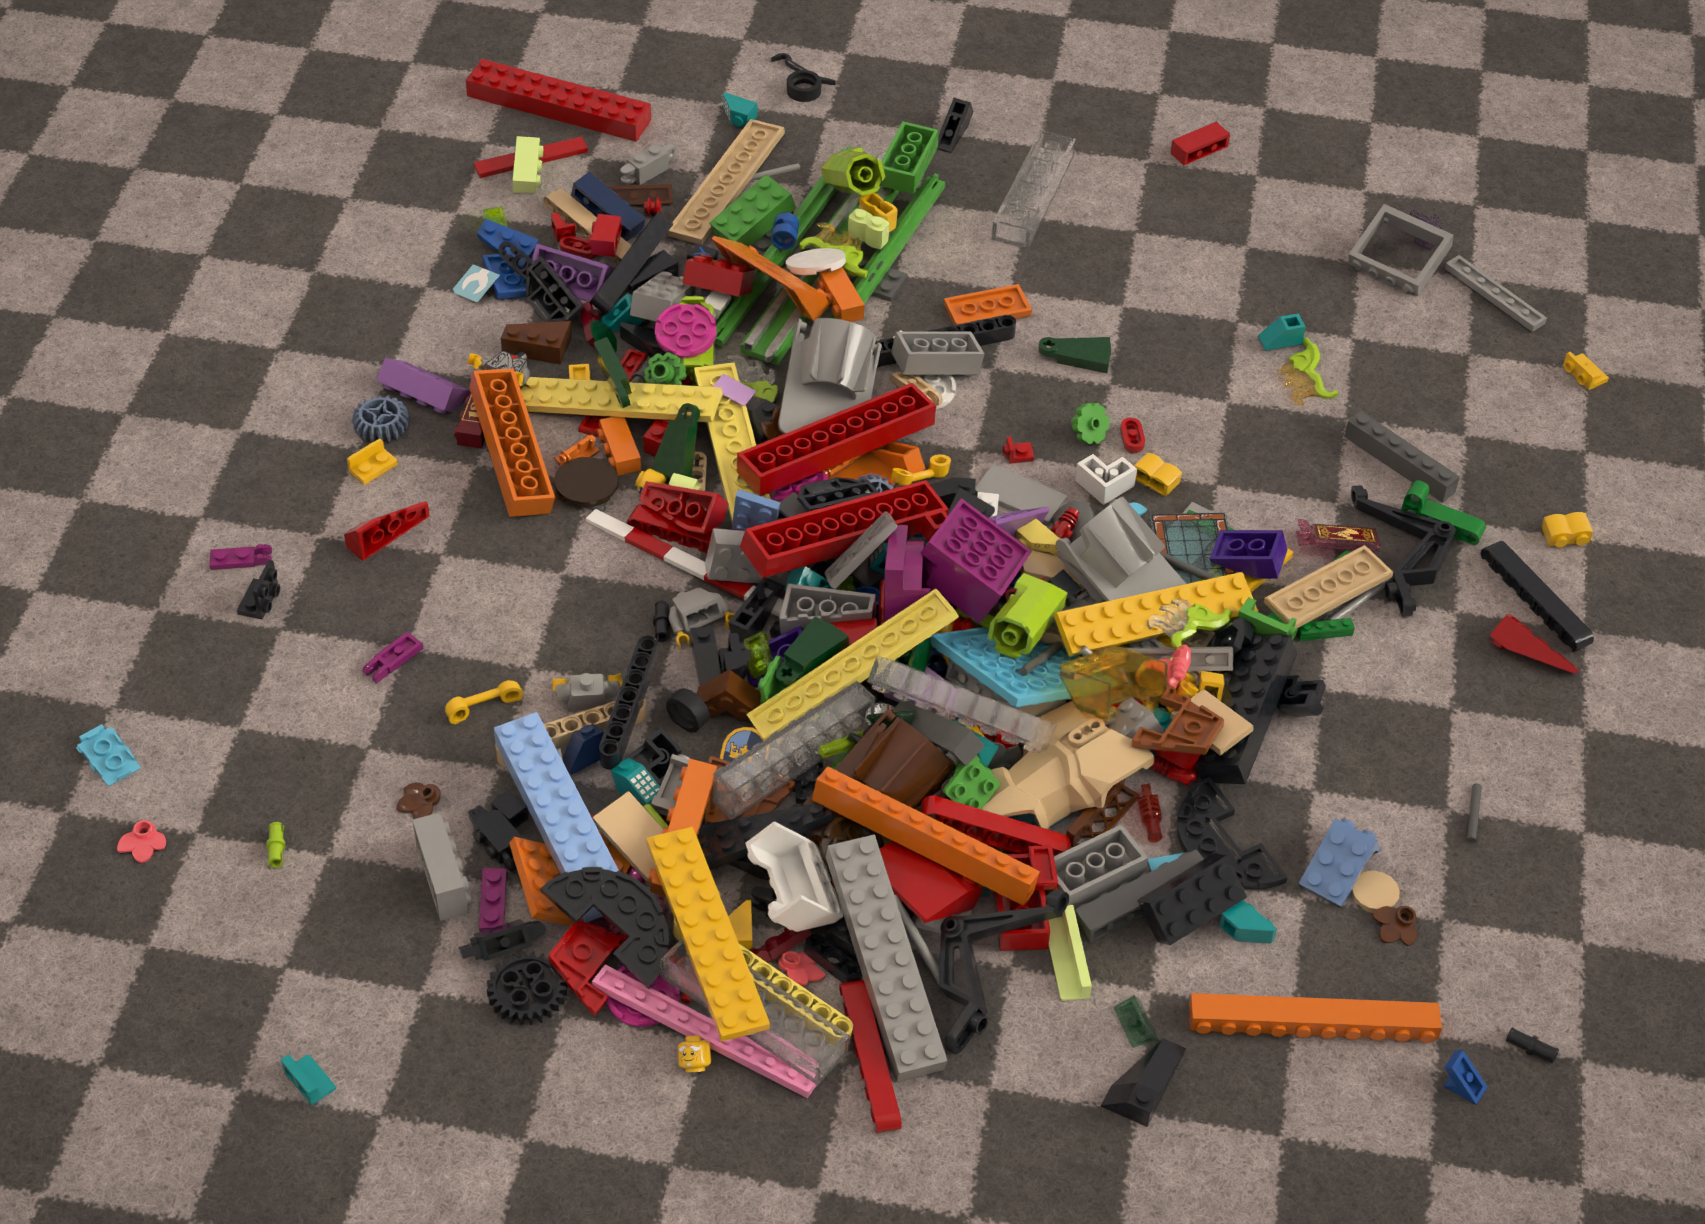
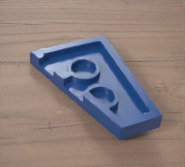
M485 219L477 232V238L494 251H498L499 245L502 242L508 241L515 243L530 258L534 253L536 244H539V240L488 219ZM509 247L505 248L506 254H510L513 257L516 256L510 251ZM521 258L518 261V267L524 269L527 261L525 258Z
M499 254L482 256L484 268L500 275L492 284L497 299L526 297V279L519 275Z

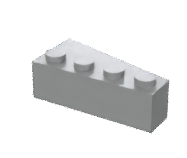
M788 584L779 618L781 635L799 626L805 629L815 616L828 623L875 618L876 594Z

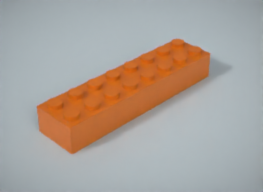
M514 368L473 371L469 388L509 517L550 514L555 495Z

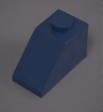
M596 725L583 726L572 735L562 757L569 774L573 775L600 760L599 745L604 731Z

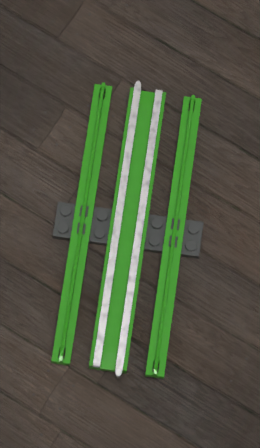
M886 152L882 153L881 155H879V157L876 158L882 161ZM935 173L933 177L928 176L896 221V228L889 232L888 242L883 248L877 249L869 261L862 259L858 266L860 269L868 271L867 277H854L846 273L864 304L871 295L892 302L907 280V273L890 267L944 190L945 182L938 180L939 174ZM823 175L793 214L799 220L797 241L793 248L788 250L776 248L771 242L773 229L765 233L752 247L760 255L779 267H787L786 260L794 254L818 249L815 246L807 245L801 250L799 244L804 240L802 237L837 189L826 184ZM880 186L879 190L874 193L881 196L883 201L892 203L900 191ZM850 193L819 235L818 238L830 245L854 246L857 251L860 249L864 241L855 240L848 235V221L850 214L855 209H859V200L862 195ZM756 268L752 293L740 297L733 296L725 310L715 321L717 334L714 344L722 347L725 345L773 278ZM816 272L817 275L792 274L816 290L818 289L817 280H819V272ZM784 287L780 289L741 343L742 354L778 365L792 345L797 319H802V322L808 323L810 320L799 312ZM833 313L830 316V318L838 319L833 316Z

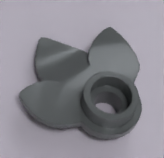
M993 742L999 748L987 767L990 770L1000 767L1009 770L1021 760L1020 747L1016 745L1006 749L1003 744Z

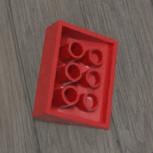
M891 841L880 848L893 893L924 923L974 909L984 889L981 884L895 841Z

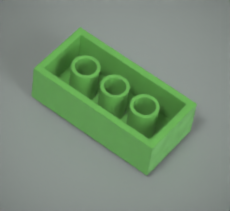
M902 121L882 159L885 178L879 186L914 194L938 148L939 130Z
M766 174L710 221L709 224L714 236L740 242L749 247L754 245L756 241L773 228L774 219L778 214L784 212L791 213L796 209L792 194Z

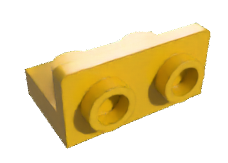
M1571 352L1566 353L1563 363L1564 369L1571 373L1580 385H1584L1590 390L1608 382L1609 377L1583 353L1577 356Z
M378 439L348 457L347 464L349 472L365 485L398 465V460L384 449L383 440Z

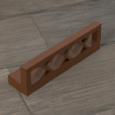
M672 184L607 186L629 205L644 204V201H648V197H650L651 201H656L659 198L661 204H672Z
M1125 779L1113 785L1108 791L1103 808H1086L1068 828L1066 835L1070 838L1072 848L1079 845L1077 842L1081 838L1091 837L1092 839L1113 829L1138 800L1140 794L1124 786ZM1122 791L1132 798L1128 802H1118L1117 796ZM1107 808H1116L1118 814L1113 817H1106L1104 811ZM1104 822L1105 829L1103 831L1093 832L1092 825L1094 823Z

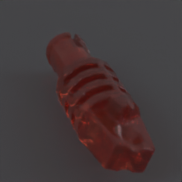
M1150 783L1141 784L1143 797L1137 798L1141 821L1146 826L1148 841L1158 842L1162 839L1160 828L1162 814L1158 794L1152 795Z

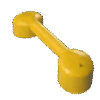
M934 455L930 458L928 470L913 474L904 469L893 468L891 479L896 484L905 486L931 477L942 478L949 472L951 459L946 455Z
M507 680L502 682L498 688L467 698H452L446 704L445 713L451 724H457L468 717L469 706L499 696L505 703L520 701L524 693L517 682Z

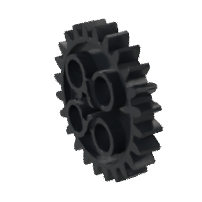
M524 951L521 953V958H517L515 954H512V961L504 958L503 966L496 964V972H490L491 980H487L488 989L486 990L489 1005L493 1006L494 1013L500 1012L501 1019L509 1016L510 1023H513L515 1019H519L520 1025L524 1023V1020H528L529 1024L532 1025L535 1018L539 1022H543L542 1016L546 1015L551 1018V1010L558 1012L559 1004H564V996H567V983L548 959L545 961L544 953L538 958L535 957L534 951L531 952L530 957H526ZM519 972L523 973L526 985L531 990L532 998L536 1004L531 1003L526 986L523 985Z

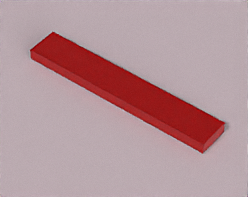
M582 136L544 145L543 157H539V160L545 163L587 153L588 147ZM515 153L474 162V168L479 178L514 170Z
M628 349L620 363L628 376L629 382L632 380V375L638 372L642 364L647 360L648 354ZM586 415L578 427V432L598 437L597 429H600L599 420L610 418V416Z

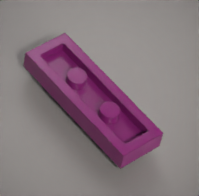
M483 868L479 932L504 924L507 868Z

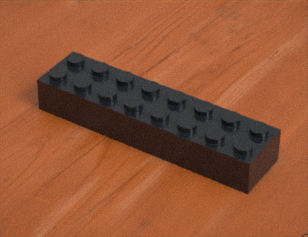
M1256 634L1252 636L1249 643L1244 645L1221 702L1253 725V732L1222 755H1219L1211 748H1209L1205 755L1201 754L1195 765L1202 780L1210 777L1214 783H1247L1286 684L1287 677L1297 656L1290 635Z

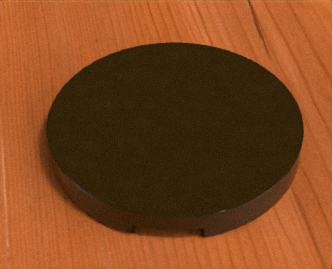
M594 457L575 458L567 461L557 470L554 477L555 491L565 502L569 501L579 504V507H594L610 500V497L618 489V474L611 464L602 459Z
M845 816L834 819L824 828L820 838V852L824 864L830 871L826 860L828 845L875 835L880 849L885 845L881 835Z

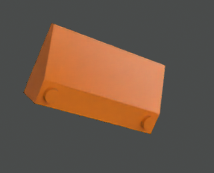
M717 236L712 237L713 242L723 257L731 260V264H749L750 268H757L781 283L799 312L814 322L830 306L826 299L827 294L822 289L818 288L816 290L760 255L754 247H747L740 242Z
M893 441L855 457L852 462L844 466L840 465V469L828 479L836 477L859 479L862 475L873 473L874 476L881 474L882 479L888 478V484L895 483L891 479L893 468L904 469L912 474L921 472L926 468L919 447Z

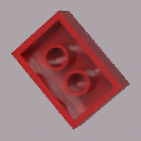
M701 254L686 260L683 284L740 297L752 293L756 269L750 268V265L746 263L735 265L731 264V260L720 258L718 261L713 260L710 255Z

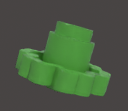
M669 352L665 353L664 356L657 353L654 357L650 358L648 362L649 367L644 370L645 381L651 384L682 385L681 380L687 377L686 366L680 363L678 356Z
M1083 403L1076 409L1077 415L1071 421L1072 429L1074 432H1077V440L1083 444H1099L1106 437L1105 431L1109 430V417L1104 415L1105 408L1099 403Z

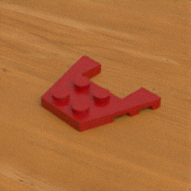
M578 921L573 923L548 954L547 959L589 1012L596 1016L607 1002L609 996L589 982L614 950H617L628 938L624 934L616 935L606 932L605 928Z

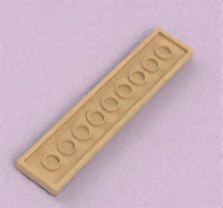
M750 119L673 221V226L667 232V236L703 245L712 233L709 222L737 199L785 134L784 127Z

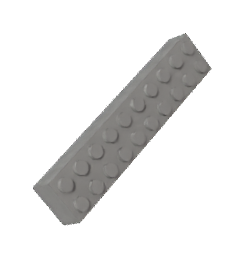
M875 835L828 845L826 860L896 1082L944 1070L947 1058Z

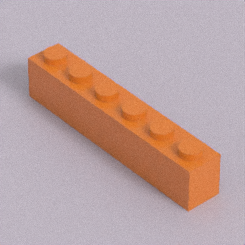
M689 759L688 766L682 767L679 780H683L681 787H676L673 797L676 805L675 808L670 807L667 821H670L668 828H663L662 834L693 827L696 836H698L715 780L716 765ZM651 869L647 883L651 884L650 892L666 897L656 869Z

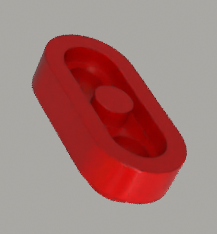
M567 235L560 239V250L586 259H592L596 256L592 255L591 246H588L587 239Z
M1131 417L1123 419L1120 432L1124 448L1132 453L1142 451L1145 445V437L1141 422Z

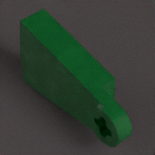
M605 337L594 342L600 370L615 392L621 408L630 406L628 394L632 392L629 379L608 338Z
M1045 337L1039 341L1038 351L1043 356L1056 358L1058 364L1107 373L1111 356L1110 337Z
M690 403L683 404L678 411L675 421L669 420L652 464V470L668 477H672L673 473L692 478L697 424L700 417V410L696 405Z
M815 616L784 653L785 660L775 673L777 683L782 687L790 686L850 646L849 637L834 625Z

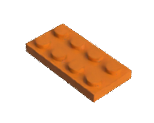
M1019 284L944 298V306L953 325L1002 315H1011L1015 319L1032 316V309Z
M514 837L509 844L531 917L567 926L572 925L574 921L540 892L541 887L548 881L560 875L546 844Z

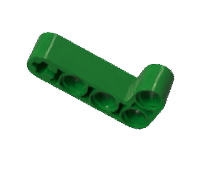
M1417 480L1411 484L1404 497L1401 510L1437 521L1449 522L1455 527V539L1474 546L1479 543L1486 529V524L1483 520L1429 500L1430 488L1425 482Z

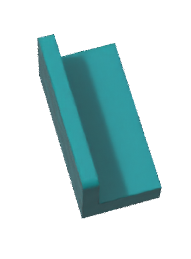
M289 1054L280 1059L283 1072L311 1105L336 1090L335 1084L309 1054L296 1062Z

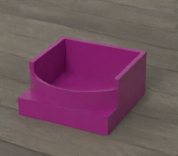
M961 498L921 551L929 575V580L926 584L933 590L937 589L945 599L980 624L1003 595L1032 550Z
M897 525L898 527L889 535L885 564V622L933 590L926 584L929 580V575L925 567L924 556L921 554V551L926 546L925 541H908V525Z

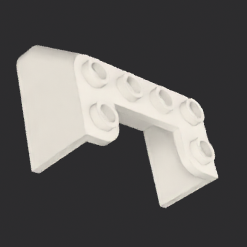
M773 822L745 843L749 852V860L754 865L758 864L768 871L769 883L777 897L776 901L768 905V915L774 923H779L789 930L798 932L832 924L843 917L840 902L835 889L830 883L831 878L822 859L820 849L813 841Z

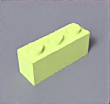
M517 136L513 193H536V188L540 187L541 175H538V172H542V161L539 160V157H543V146H540V138Z

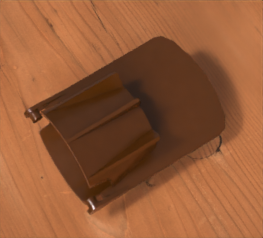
M889 707L834 770L922 813V800L925 797L932 795L942 798L946 797L943 789L949 781L946 780L942 785L941 781L954 766L925 736L899 717L894 720L886 731L882 732L886 725L882 723L879 726V724L885 718L891 722L896 717L892 712V708ZM813 793L803 805L817 803L812 800ZM831 810L834 819L843 816ZM828 824L813 829L811 832L814 835H818Z

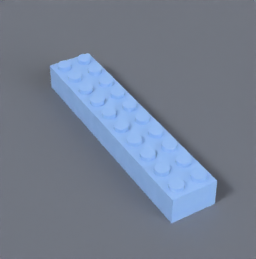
M535 712L494 727L496 746L560 874L581 870L583 867H603L602 869L619 871L538 713ZM592 907L582 918L587 923L603 915Z

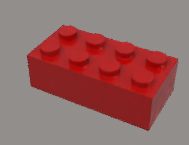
M1006 854L1030 866L1028 854ZM1034 890L1024 906L993 891L995 912L1046 906L1045 890ZM1049 920L998 934L1000 951L1048 949L1050 939Z

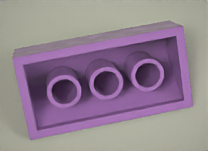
M536 244L532 260L536 261L542 256L564 279L577 297L586 301L592 299L615 268L540 244Z
M390 358L384 359L377 378L378 382L384 384L383 388L391 391L399 390L401 391V396L409 399L412 397L417 398V403L424 406L430 404L434 406L433 410L445 414L446 411L453 412L470 395L469 389L408 362Z
M1049 507L1017 510L988 518L1016 538V531L1035 518L1042 523L1049 512Z

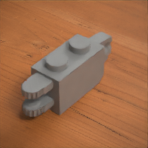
M671 143L662 147L654 144L627 159V164L620 169V174L623 175L620 178L623 185H630L636 182L641 185L668 170L669 161L676 156V147Z

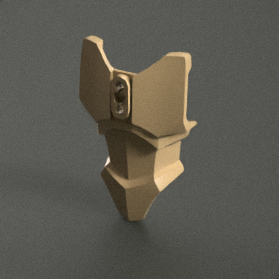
M1080 697L1035 720L1028 729V742L1023 747V758L1009 770L1004 767L992 769L993 776L1001 785L986 802L982 810L1005 817L1031 813L1034 815L1039 827L1049 830L1051 825L1065 818L1071 812L1089 807L1103 808L1107 793L1112 786L1141 768L1148 769L1154 764V755L1149 749L1132 747L1131 738L1106 727L1102 719L1096 718V703L1087 697Z

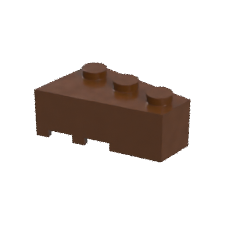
M571 321L506 324L501 336L502 351L515 355L520 350L527 355V359L561 364L572 339Z

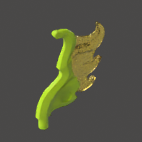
M818 223L816 226L822 228V231L818 235L805 238L800 242L799 248L801 250L807 245L815 246L818 249L833 248L842 250L846 257V263L842 266L844 271L854 277H867L868 271L860 269L858 266L863 259V251L860 250L862 242L858 237L853 242L846 230H843V234H838L832 225Z
M1308 337L1304 338L1303 345L1306 347V350L1292 355L1289 358L1290 363L1284 364L1280 369V375L1284 373L1289 374L1285 379L1284 386L1286 388L1288 385L1294 387L1292 399L1301 406L1305 405L1302 400L1306 397L1319 396L1324 399H1330L1338 396L1337 390L1328 392L1323 387L1320 373L1314 371L1320 360L1319 349L1316 343H1312Z

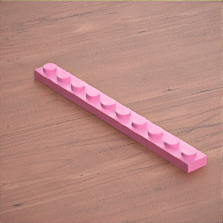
M604 965L592 981L594 987L615 1000L685 1036L700 1035L701 1040H706L710 1043L712 1050L806 1098L810 1096L820 1081V1074L746 1036L721 1042L713 1019L652 988L648 989L644 984L607 965Z

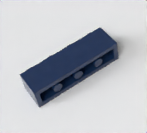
M588 172L573 183L571 196L596 217L598 214L621 216V238L625 241H629L643 230L645 218L642 214L634 210L625 200L615 194L612 189L603 184L598 177Z

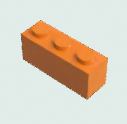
M843 267L834 271L827 269L819 272L817 288L822 289L827 294L826 299L830 303L833 316L849 322L863 320L865 304Z
M610 417L599 420L600 429H597L598 439L604 442L602 443L605 456L609 455L608 463L614 467L618 476L641 471V457L625 417Z

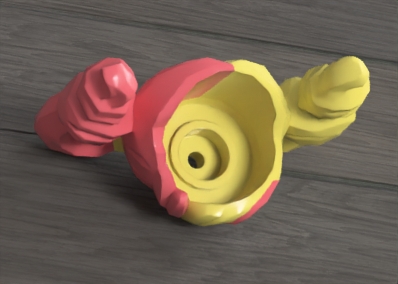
M1186 644L1179 646L1170 659L1146 661L1137 671V681L1141 688L1146 691L1142 696L1143 706L1152 713L1158 707L1161 696L1167 687L1171 685L1177 688L1179 681L1186 677L1191 663V650Z

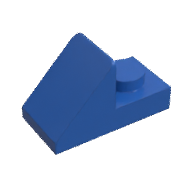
M1455 1050L1444 1067L1449 1078L1443 1087L1477 1105L1488 1086L1464 1050Z

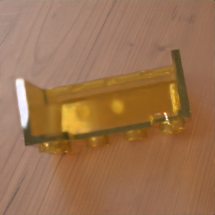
M1108 647L1060 665V677L1075 707L1083 714L1098 716L1100 720H1111L1112 717L1117 715V709L1110 706L1112 704L1122 703L1130 697L1142 699L1143 702L1149 704L1156 703L1167 689V662L1122 647Z

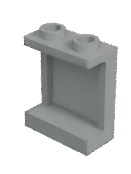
M682 754L678 756L671 755L670 764L662 784L651 802V806L658 814L667 817L670 807L675 808L674 793L676 787H681L683 780H679L682 767L688 766L689 757Z

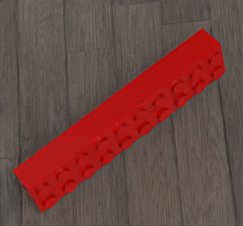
M485 59L480 60L465 80L467 97L637 142L651 121V103Z
M913 383L907 384L737 453V473L759 496H763L935 425L936 405Z
M924 480L745 529L740 548L759 575L764 578L841 556L886 511L893 517L897 525H908L909 537L921 533L924 514L942 508L948 513L949 509L929 483ZM889 536L883 541L884 543H888Z

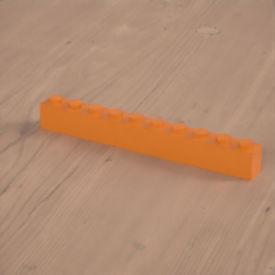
M827 767L816 779L812 797L813 801L1023 906L1033 894L1040 871L830 767Z
M1191 993L1189 1001L1190 1031H1197L1201 1034L1215 1031L1226 1035L1240 1032L1247 1033L1250 1036L1265 1033L1272 1034L1275 1037L1290 1034L1300 1038L1315 1035L1325 1039L1340 1036L1350 1040L1365 1037L1375 1041L1390 1038L1400 1042L1415 1039L1421 1040L1424 1043H1430L1439 1039L1442 1030L1439 1003Z

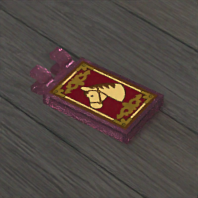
M1298 519V526L1303 527H1300V531H1296V537L1305 538L1298 539L1299 546L1314 545L1315 548L1356 550L1365 545L1372 552H1380L1381 543L1376 528L1325 524L1310 525L1306 520Z

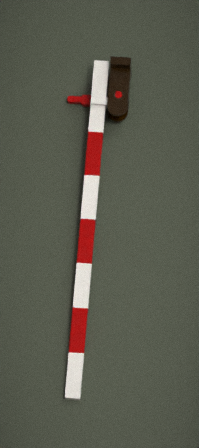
M597 509L586 518V522L745 601L756 588V586L747 582L710 580L707 576L704 561ZM778 598L771 612L778 617L781 614L783 599ZM871 676L859 683L875 691V698L881 701L884 700L883 691H878Z

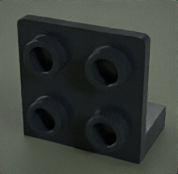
M268 560L259 579L253 578L237 608V615L263 620L265 614L271 611L272 600L274 597H278L280 593V584H278L277 580L278 572L275 569L273 560Z

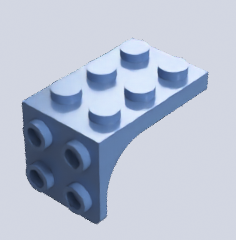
M738 489L735 497L732 530L745 531L747 528L778 520L780 502Z
M1335 818L1302 876L1299 885L1342 907L1369 858L1374 852L1378 853L1380 851L1378 840L1375 839L1376 835L1365 829L1361 832L1355 829V824L1343 818L1340 821Z

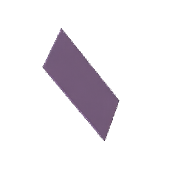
M725 374L712 386L721 387L724 396L743 406L757 392Z

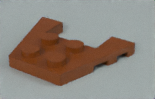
M1169 685L1161 696L1160 704L1179 710L1164 734L1140 727L1132 739V747L1205 755L1224 727V719L1203 705L1197 706L1191 702L1189 696L1186 694L1180 695L1176 692L1175 687Z
M710 756L709 764L716 765L717 770L706 806L705 822L709 824L775 811L794 790L795 782L775 776L767 796L723 783L730 768V762Z

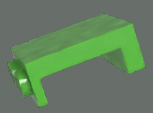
M1247 598L1238 612L1237 619H1246L1255 626L1253 635H1290L1292 640L1294 639L1298 630L1295 628L1297 619L1292 617L1288 624L1281 623L1254 611L1256 600Z

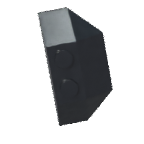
M542 256L526 269V299L544 322L570 321L583 309L581 300Z
M836 477L802 485L797 500L809 512L879 492L869 480L862 479L858 481L851 478Z

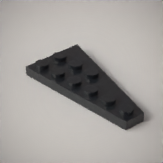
M813 803L704 824L700 826L697 839L709 869L713 870L748 856L749 852L745 843L773 822L801 835L830 823L834 818L829 808L819 803Z

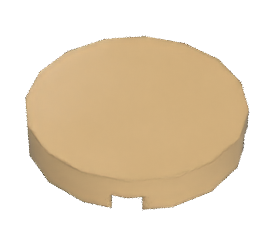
M1374 870L1361 873L1351 890L1354 902L1363 907V910L1371 913L1384 906L1393 908L1398 903L1400 894L1398 884L1391 876Z

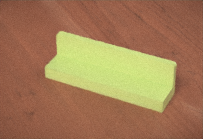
M1068 905L1062 917L1049 919V950L1061 1001L1090 998L1092 988L1074 906Z

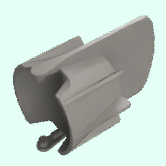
M817 318L814 320L809 338L804 339V334L799 332L800 330L805 331L807 323L802 322V319H797L778 421L779 430L783 434L871 399L881 351V343L877 342L875 344L877 337L873 332L853 322L833 318Z
M1123 496L1119 499H1112L1104 510L1079 530L1081 536L1071 543L1068 538L1056 541V547L1059 551L1055 554L1097 603H1101L1104 599L1107 602L1186 584L1160 554L1165 545Z

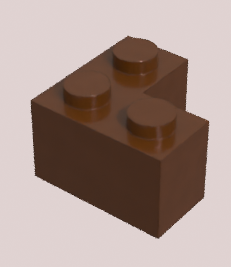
M730 669L698 687L697 695L704 701L709 710L710 718H714L727 711L738 720L746 721L749 719L746 714L760 706V691Z

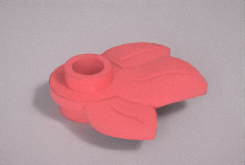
M142 820L134 825L132 832L121 837L117 850L119 853L132 852L134 859L138 863H144L151 858L154 850L165 849L166 838L162 833L157 832L154 824L150 821Z
M792 951L785 952L779 959V968L787 973V977L800 986H806L808 981L818 982L824 979L826 975L815 965L816 962L804 952L799 954Z

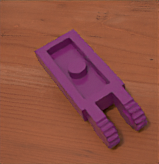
M258 544L255 547L210 549V570L266 565L268 560H272L271 556H269L272 553V548L268 544Z
M406 632L366 663L362 672L367 676L374 672L372 680L378 683L389 673H392L424 649L423 643L409 632Z

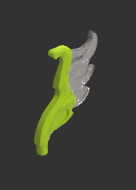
M733 354L727 357V360L735 362L740 383L757 391L753 397L766 399L772 403L775 402L778 396L777 385L773 386L776 376L771 368L769 369L770 374L766 375L758 361H755V367H750L745 358L740 355Z
M1176 598L1171 601V604L1177 605L1176 607L1172 605L1161 606L1159 610L1164 611L1166 614L1150 616L1147 626L1149 630H1151L1152 626L1162 629L1171 639L1172 646L1177 649L1179 646H1182L1181 641L1188 639L1196 633V629L1215 631L1223 628L1229 623L1232 611L1225 609L1222 614L1218 615L1203 605L1194 603L1192 606L1187 601Z

